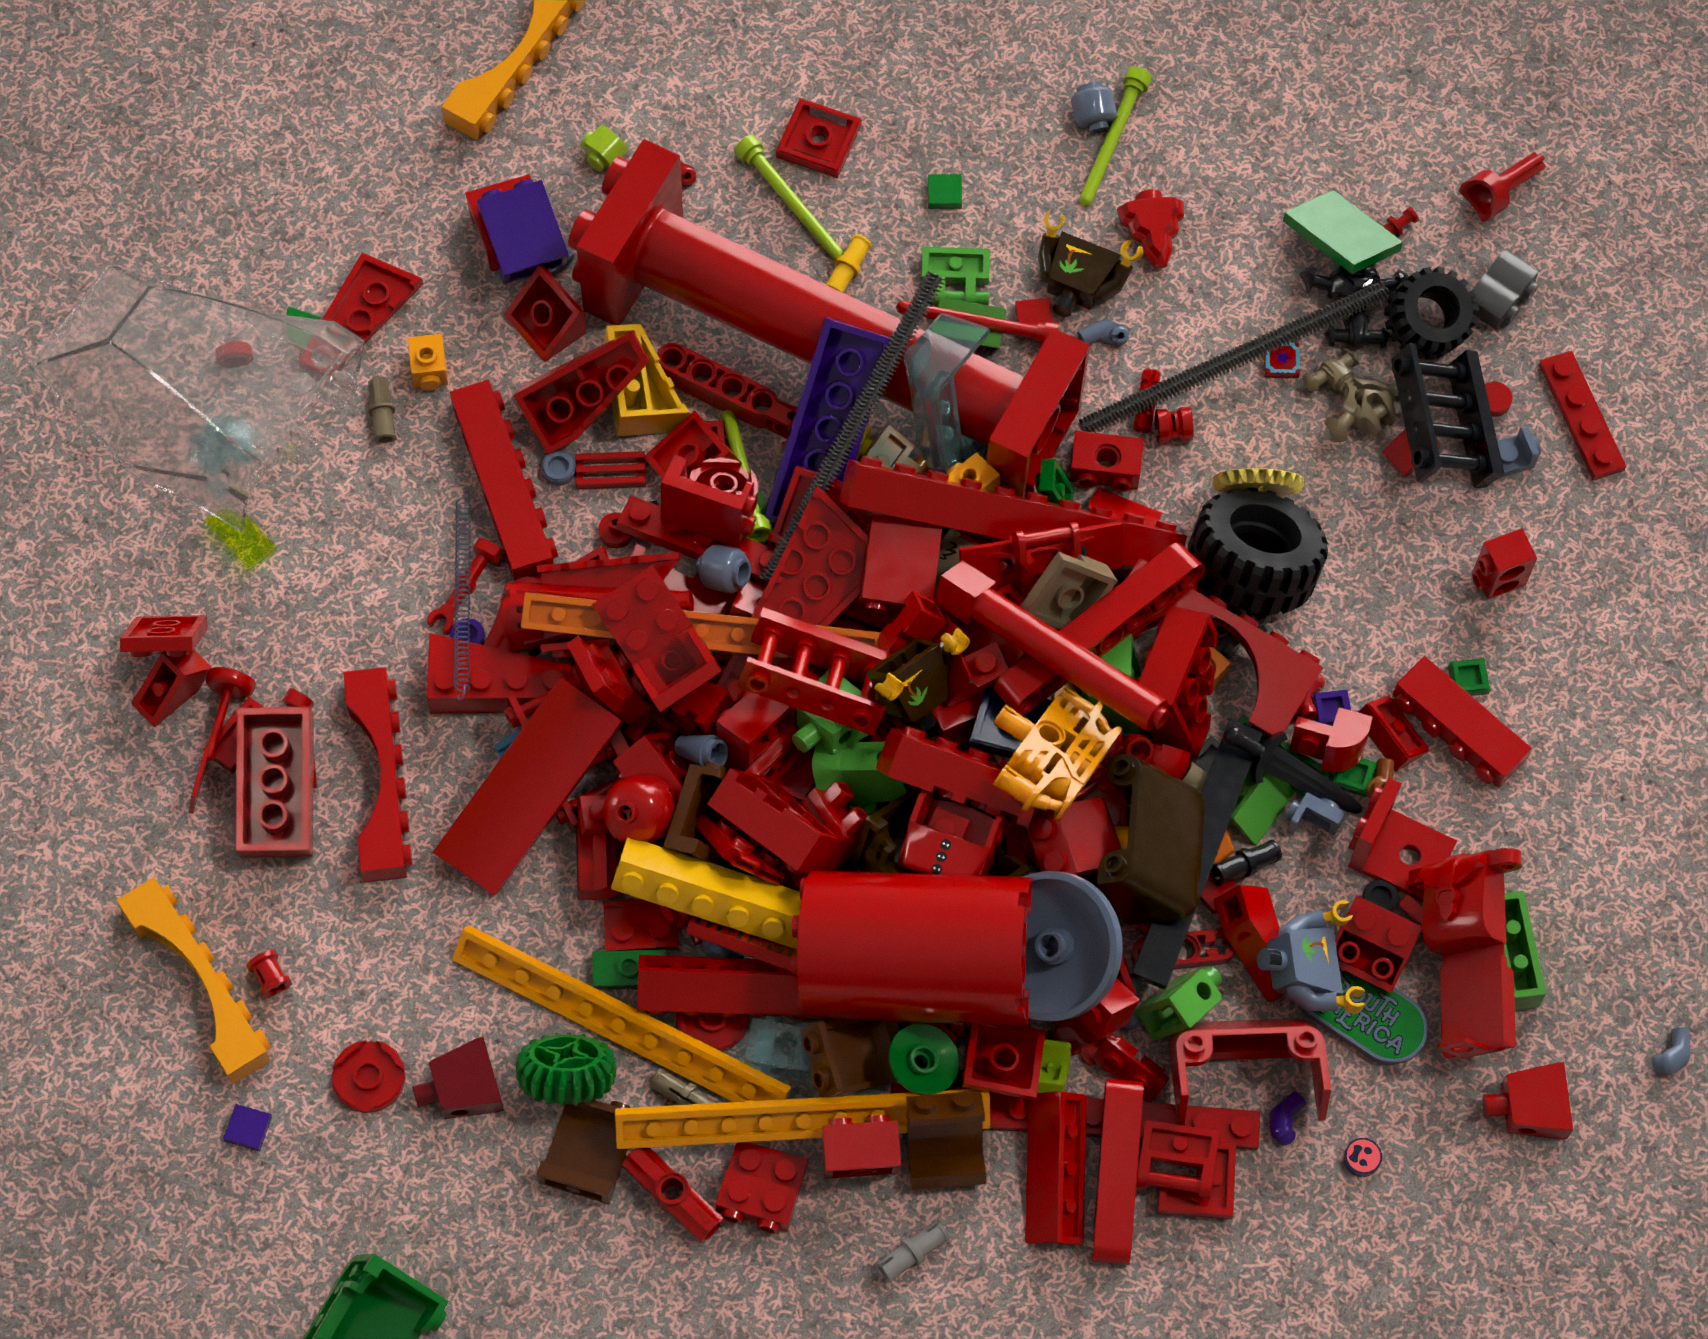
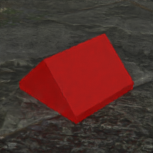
M538 265L504 313V316L544 362L587 334L585 312L544 265Z

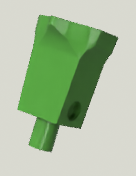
M855 742L837 754H831L819 744L815 746L812 758V771L816 788L826 790L836 781L847 783L854 793V798L845 806L894 801L910 791L912 785L890 778L876 769L885 742Z

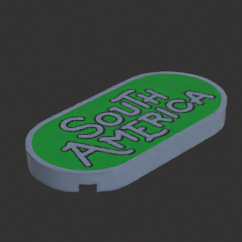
M1340 969L1343 994L1339 996H1344L1352 986H1359L1365 990L1362 997H1350L1354 1003H1365L1364 1008L1359 1013L1351 1014L1344 1007H1338L1337 1011L1308 1012L1298 1006L1301 1012L1308 1018L1379 1064L1393 1065L1412 1060L1419 1054L1427 1039V1020L1424 1012L1415 1001L1396 988L1390 993Z

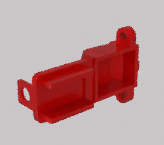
M1501 848L1474 854L1461 853L1450 856L1444 861L1411 870L1408 873L1409 888L1414 891H1424L1422 911L1424 942L1431 952L1442 956L1443 968H1440L1441 1043L1437 1044V1049L1442 1050L1443 1056L1450 1060H1460L1516 1047L1514 972L1512 968L1507 967V957L1504 950V944H1506L1504 873L1522 868V855L1518 849Z

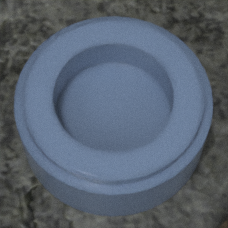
M554 451L546 455L542 461V475L552 485L562 486L568 484L576 475L575 460L565 451Z

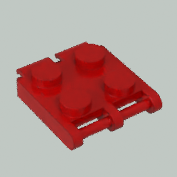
M706 815L698 817L697 828L723 859L743 871L756 875L777 886L780 885L779 881L784 879L786 871L780 866L779 862L781 859L778 856L764 849L759 842L748 834L742 835L738 833L739 829L724 818H721L716 823Z

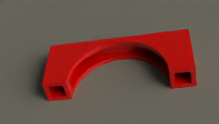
M1140 557L1128 577L1152 559L1149 558L1146 561ZM1196 585L1132 633L1133 641H1135L1143 633L1157 626L1160 620L1165 618L1170 606L1209 613L1214 625L1223 628L1234 636L1244 647L1252 661L1257 680V698L1247 726L1263 732L1262 737L1265 739L1279 731L1285 732L1324 668L1318 664L1320 660L1310 652L1301 650L1300 653L1287 646L1289 641L1280 634L1273 631L1267 634L1257 628L1259 624L1253 618L1243 613L1237 616L1227 610L1228 605L1214 595H1210L1207 598L1197 592L1198 587Z

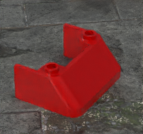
M1300 1018L1197 1022L1191 1028L1169 1036L1168 1046L1178 1125L1185 1126L1189 1098L1186 1067L1201 1066L1211 1060L1292 1057L1302 1062H1310L1318 1121L1326 1120L1331 1095V1083L1325 1040L1323 1035L1308 1021Z

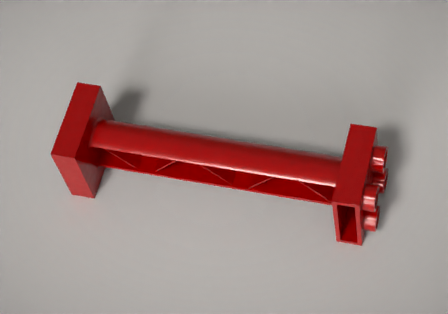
M646 139L641 141L630 160L621 156L613 160L602 183V193L607 195L597 214L587 209L583 210L577 217L569 235L568 246L577 250L578 257L573 268L572 280L581 284L583 311L612 325L622 324L645 286L807 363H811L825 316L892 338L894 331H897L896 327H899L898 324L901 323V319L684 219L680 155ZM1052 327L1026 375L1023 376L922 328H919V330L914 329L917 334L912 333L915 338L910 337L913 342L908 340L911 345H905L909 348H904L907 353L902 352L905 356H899L903 360H897L900 364H895L898 368L893 367L896 372L891 371L894 376L889 375L892 380L887 379L890 384L885 382L888 387L883 386L882 388L886 391L881 390L883 395L879 394V396L989 447L987 463L1000 474V485L1015 489L1014 495L1026 497L1027 492H1034L1036 489L1035 478L1036 474L1041 472L1042 459H1053L1081 408L1091 344Z

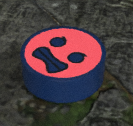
M1368 1138L1353 1140L1344 1152V1164L1348 1171L1355 1176L1368 1177L1374 1174L1382 1162L1380 1147Z

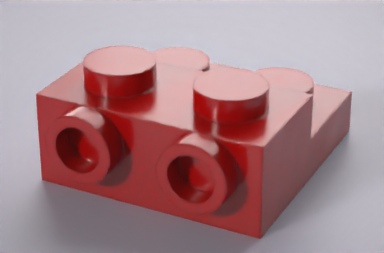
M695 410L644 456L662 479L674 455L687 459V479H690L691 471L700 468L701 463L707 459L722 457L741 462Z
M576 636L567 643L593 694L628 725L651 709L649 699L645 696L647 691L638 676L631 671L633 669L632 664L622 650L618 653L608 643L599 649L594 643L588 645L579 636Z
M737 1142L715 1204L716 1211L722 1213L721 1216L724 1220L732 1223L742 1224L744 1219L758 1223L757 1228L767 1233L778 1234L779 1230L788 1232L809 1159L751 1142Z

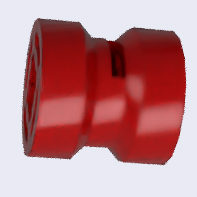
M1180 407L1177 411L1172 412L1167 409L1155 410V429H1159V436H1156L1157 443H1168L1171 439L1177 438L1182 442L1193 440L1194 425L1190 407Z

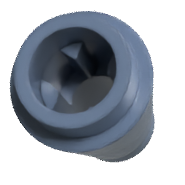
M682 735L677 738L674 746L675 753L678 756L699 766H704L705 762H713L723 766L727 761L729 752L726 742L721 740L718 735Z

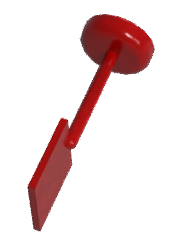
M214 667L207 671L205 679L207 686L222 697L191 794L189 813L191 814L194 813L208 761H211L214 757L230 699L248 698L253 694L256 687L253 678L235 669Z

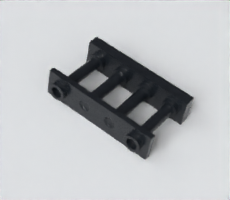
M1409 343L1391 359L1417 482H1424L1442 467L1469 470L1474 488L1488 487L1505 473L1478 352L1465 350L1448 365L1419 361L1416 344ZM1423 376L1448 378L1451 382L1453 395L1426 392ZM1429 406L1456 409L1460 425L1432 422ZM1436 437L1462 439L1467 456L1439 453Z

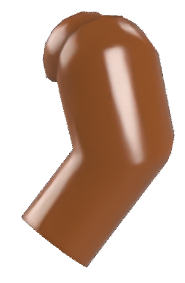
M1387 758L1377 760L1375 778L1366 787V793L1370 799L1377 786L1384 788L1388 778L1393 779V760Z

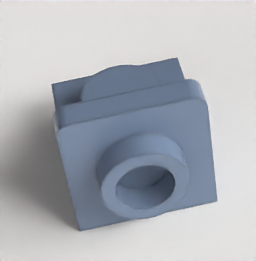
M1528 426L1521 427L1517 436L1497 441L1505 473L1501 477L1535 467L1541 454V447L1538 438L1535 435H1531Z

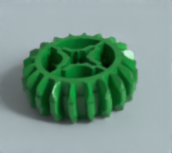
M555 1033V1036L550 1037L542 1035L540 1040L533 1039L530 1040L529 1044L522 1046L516 1061L518 1087L523 1089L524 1095L533 1096L535 1101L545 1100L547 1105L559 1103L561 1106L564 1104L577 1106L580 1102L589 1104L592 1098L601 1099L603 1094L611 1092V1086L614 1085V1078L616 1077L614 1051L608 1048L607 1043L599 1042L596 1037L586 1038L585 1034L577 1036L571 1033L567 1035Z

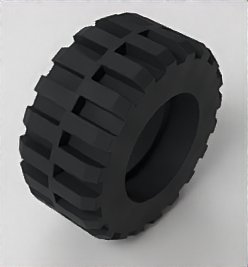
M1248 487L1246 490L1234 488L1227 491V493L1223 491L1213 496L1212 499L1203 505L1187 550L1205 566V572L1198 581V584L1204 591L1209 590L1211 595L1229 604L1228 607L1233 609H1245L1247 613L1254 615L1263 612L1266 616L1278 614L1279 611L1283 614L1291 612L1305 604L1309 597L1312 596L1328 556V542L1324 531H1321L1320 523L1316 518H1311L1309 511L1303 506L1299 508L1294 504L1293 500L1288 497L1281 498L1276 496L1275 492L1269 490L1260 492L1258 488Z

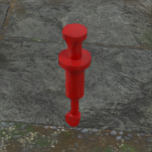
M1409 207L1403 211L1404 215L1398 219L1392 216L1386 219L1387 224L1383 227L1393 235L1400 237L1403 235L1402 227L1410 222H1418L1419 218L1414 209Z

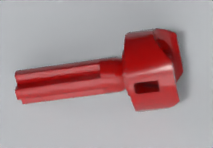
M1533 152L1499 175L1491 170H1483L1463 182L1459 188V193L1473 206L1481 221L1485 222L1508 207L1510 203L1509 191L1546 168V165L1543 163L1545 158L1542 154L1537 155L1536 152Z

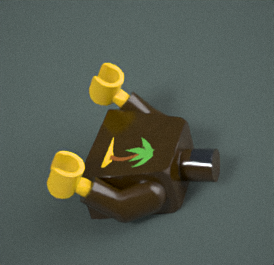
M1048 211L1044 216L1047 233L1042 235L1038 262L1041 278L1048 283L1047 293L1057 296L1052 307L1054 312L1060 316L1069 317L1076 304L1091 310L1096 302H1104L1120 293L1133 269L1131 266L1132 261H1137L1143 256L1142 246H1139L1136 254L1130 257L1127 249L1131 245V240L1123 242L1120 248L1121 254L1063 231L1059 237L1056 235L1057 230L1064 225L1065 217L1061 213L1059 225L1053 227L1048 222L1050 211Z
M959 628L955 629L952 636L949 633L942 635V642L940 644L915 638L867 671V675L876 690L873 702L886 706L885 715L891 719H901L910 723L914 722L916 729L921 731L931 729L936 725L937 722L933 709L946 701L949 696L947 681L950 661L954 655L962 653L970 643V639Z

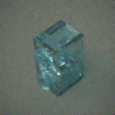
M763 1016L761 1019L752 1018L744 1063L766 1074L812 1081L813 1072L808 1055L802 1047L801 1029L812 1023L800 1022L795 1026L784 1024L781 1019L772 1016ZM784 1041L790 1042L791 1045L787 1052L780 1051Z

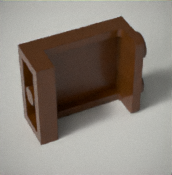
M705 762L704 766L690 764L663 847L729 869L731 863L722 858L696 826L700 815H706L716 823L721 818L725 819V817L707 805L727 774L725 773L726 768L713 762Z
M820 1020L801 1029L802 1047L808 1055L813 1072L812 1082L819 1096H846L890 1086L892 1083H899L892 1074L888 1061L890 1043L900 1031L898 1022L859 1020L824 1022Z

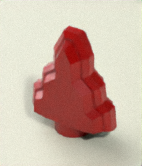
M1144 190L1135 196V200L1117 207V214L1121 226L1128 227L1131 238L1142 244L1143 254L1154 269L1166 268L1173 250L1172 239L1179 231L1178 222L1184 219L1183 200L1177 197H1162V193L1159 190Z

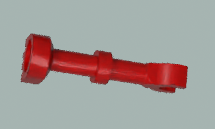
M478 538L473 546L476 556L471 562V568L469 569L471 571L469 574L471 576L469 579L471 582L469 584L471 587L469 590L470 594L476 589L477 585L475 582L487 563L500 567L506 557L505 551L500 546L484 538ZM460 575V576H458V578H459V579H463V578L468 579L469 576H468V575H467V576H461V575ZM460 580V581H458V583H459V584H468L469 581H461V580ZM459 586L458 588H459V589H468L469 587H468V586ZM455 589L446 603L430 612L427 617V623L431 627L438 619H446L447 622L442 629L445 635L450 634L451 628L455 624ZM459 591V592H458V594H460V595H461V594H467V595H468V593H469L468 591ZM459 596V597H458V599H460V600L466 598V596H465V597H463V596Z

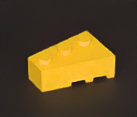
M641 324L606 326L603 344L633 330L650 359L648 364L611 402L616 436L670 433L689 415V411L674 390L675 385L671 378H667L659 363L660 358Z

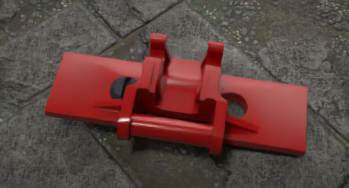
M1119 521L1079 528L1077 522H1069L1066 527L1025 534L1023 531H1015L1005 541L959 548V562L963 560L996 582L995 589H1001L1008 583L1012 587L1016 586L1017 592L1025 599L1057 552L1076 559L1081 554L1106 564L1110 570L1122 568L1123 523ZM1057 543V545H1051V546H1045V547H1037V548H1034V549H1028V550H1026V548H1028V547H1034V546H1040V545H1046V544ZM1004 558H1015V564L1012 568L1006 571L999 570L1000 562Z

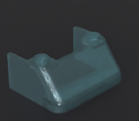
M942 312L914 345L907 349L904 356V364L907 369L918 448L929 470L947 474L949 469L956 463L965 462L976 452L982 456L989 448L961 434L953 376L990 334V330L988 327Z

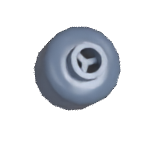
M1091 82L1077 87V93L1071 98L1076 125L1082 129H1089L1090 134L1107 131L1109 129L1108 124L1112 123L1117 117L1112 90L1109 87L1102 86V82Z
M719 544L711 545L697 560L696 570L699 574V579L702 585L709 590L728 594L736 593L748 583L751 576V564L745 553L738 548Z

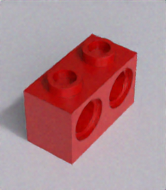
M1523 528L1483 543L1472 572V579L1477 590H1483L1487 599L1526 586L1537 556Z

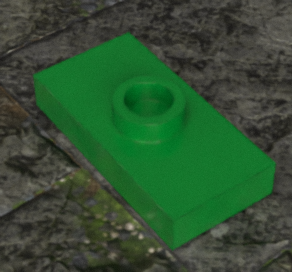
M666 950L592 952L593 987L598 990L638 989L639 955L666 956Z

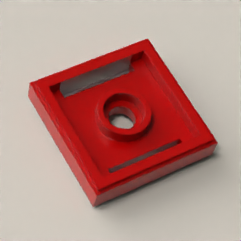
M800 98L777 147L776 158L838 178L860 130L862 119ZM821 135L825 138V141L816 143L813 141V137Z

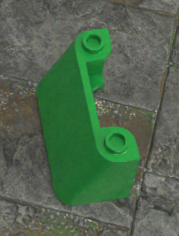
M376 1254L356 1255L342 1271L303 1339H418L420 1335H424L430 1330L435 1332L439 1329L445 1320L447 1313L444 1309L449 1301Z

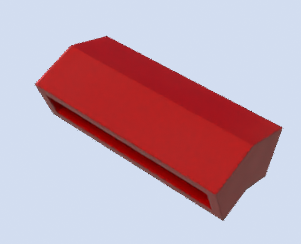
M577 809L576 818L579 822L576 826L577 899L602 900L619 895L618 891L611 889L618 865V840L608 833L582 835Z

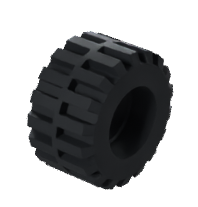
M1427 267L1419 272H1414L1393 289L1394 292L1389 295L1386 301L1389 305L1384 308V316L1390 318L1385 322L1386 330L1392 329L1393 334L1389 336L1393 343L1396 340L1401 343L1400 350L1409 343L1416 344L1418 357L1424 354L1425 359H1433L1437 355L1439 357L1446 355L1470 337L1473 333L1471 328L1476 326L1478 318L1473 315L1479 311L1478 304H1473L1472 299L1476 297L1474 291L1468 292L1465 287L1469 283L1464 278L1461 281L1456 279L1458 273L1451 270L1445 274V268L1436 267L1433 271L1431 267ZM1419 298L1431 299L1441 307L1445 318L1443 329L1432 328L1421 319L1418 312Z

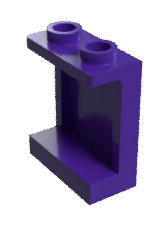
M532 179L520 181L513 186V189L501 192L500 189L491 190L484 193L481 199L477 200V211L482 217L499 264V274L503 285L531 276L538 265H544L547 270L568 264L569 254L542 179L535 182Z

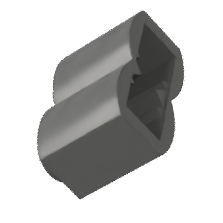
M1505 249L1472 289L1476 295L1472 302L1473 304H1478L1479 311L1474 315L1496 330L1504 322L1510 325L1520 311L1517 305L1523 298L1529 301L1538 289L1539 284L1536 282L1539 271Z

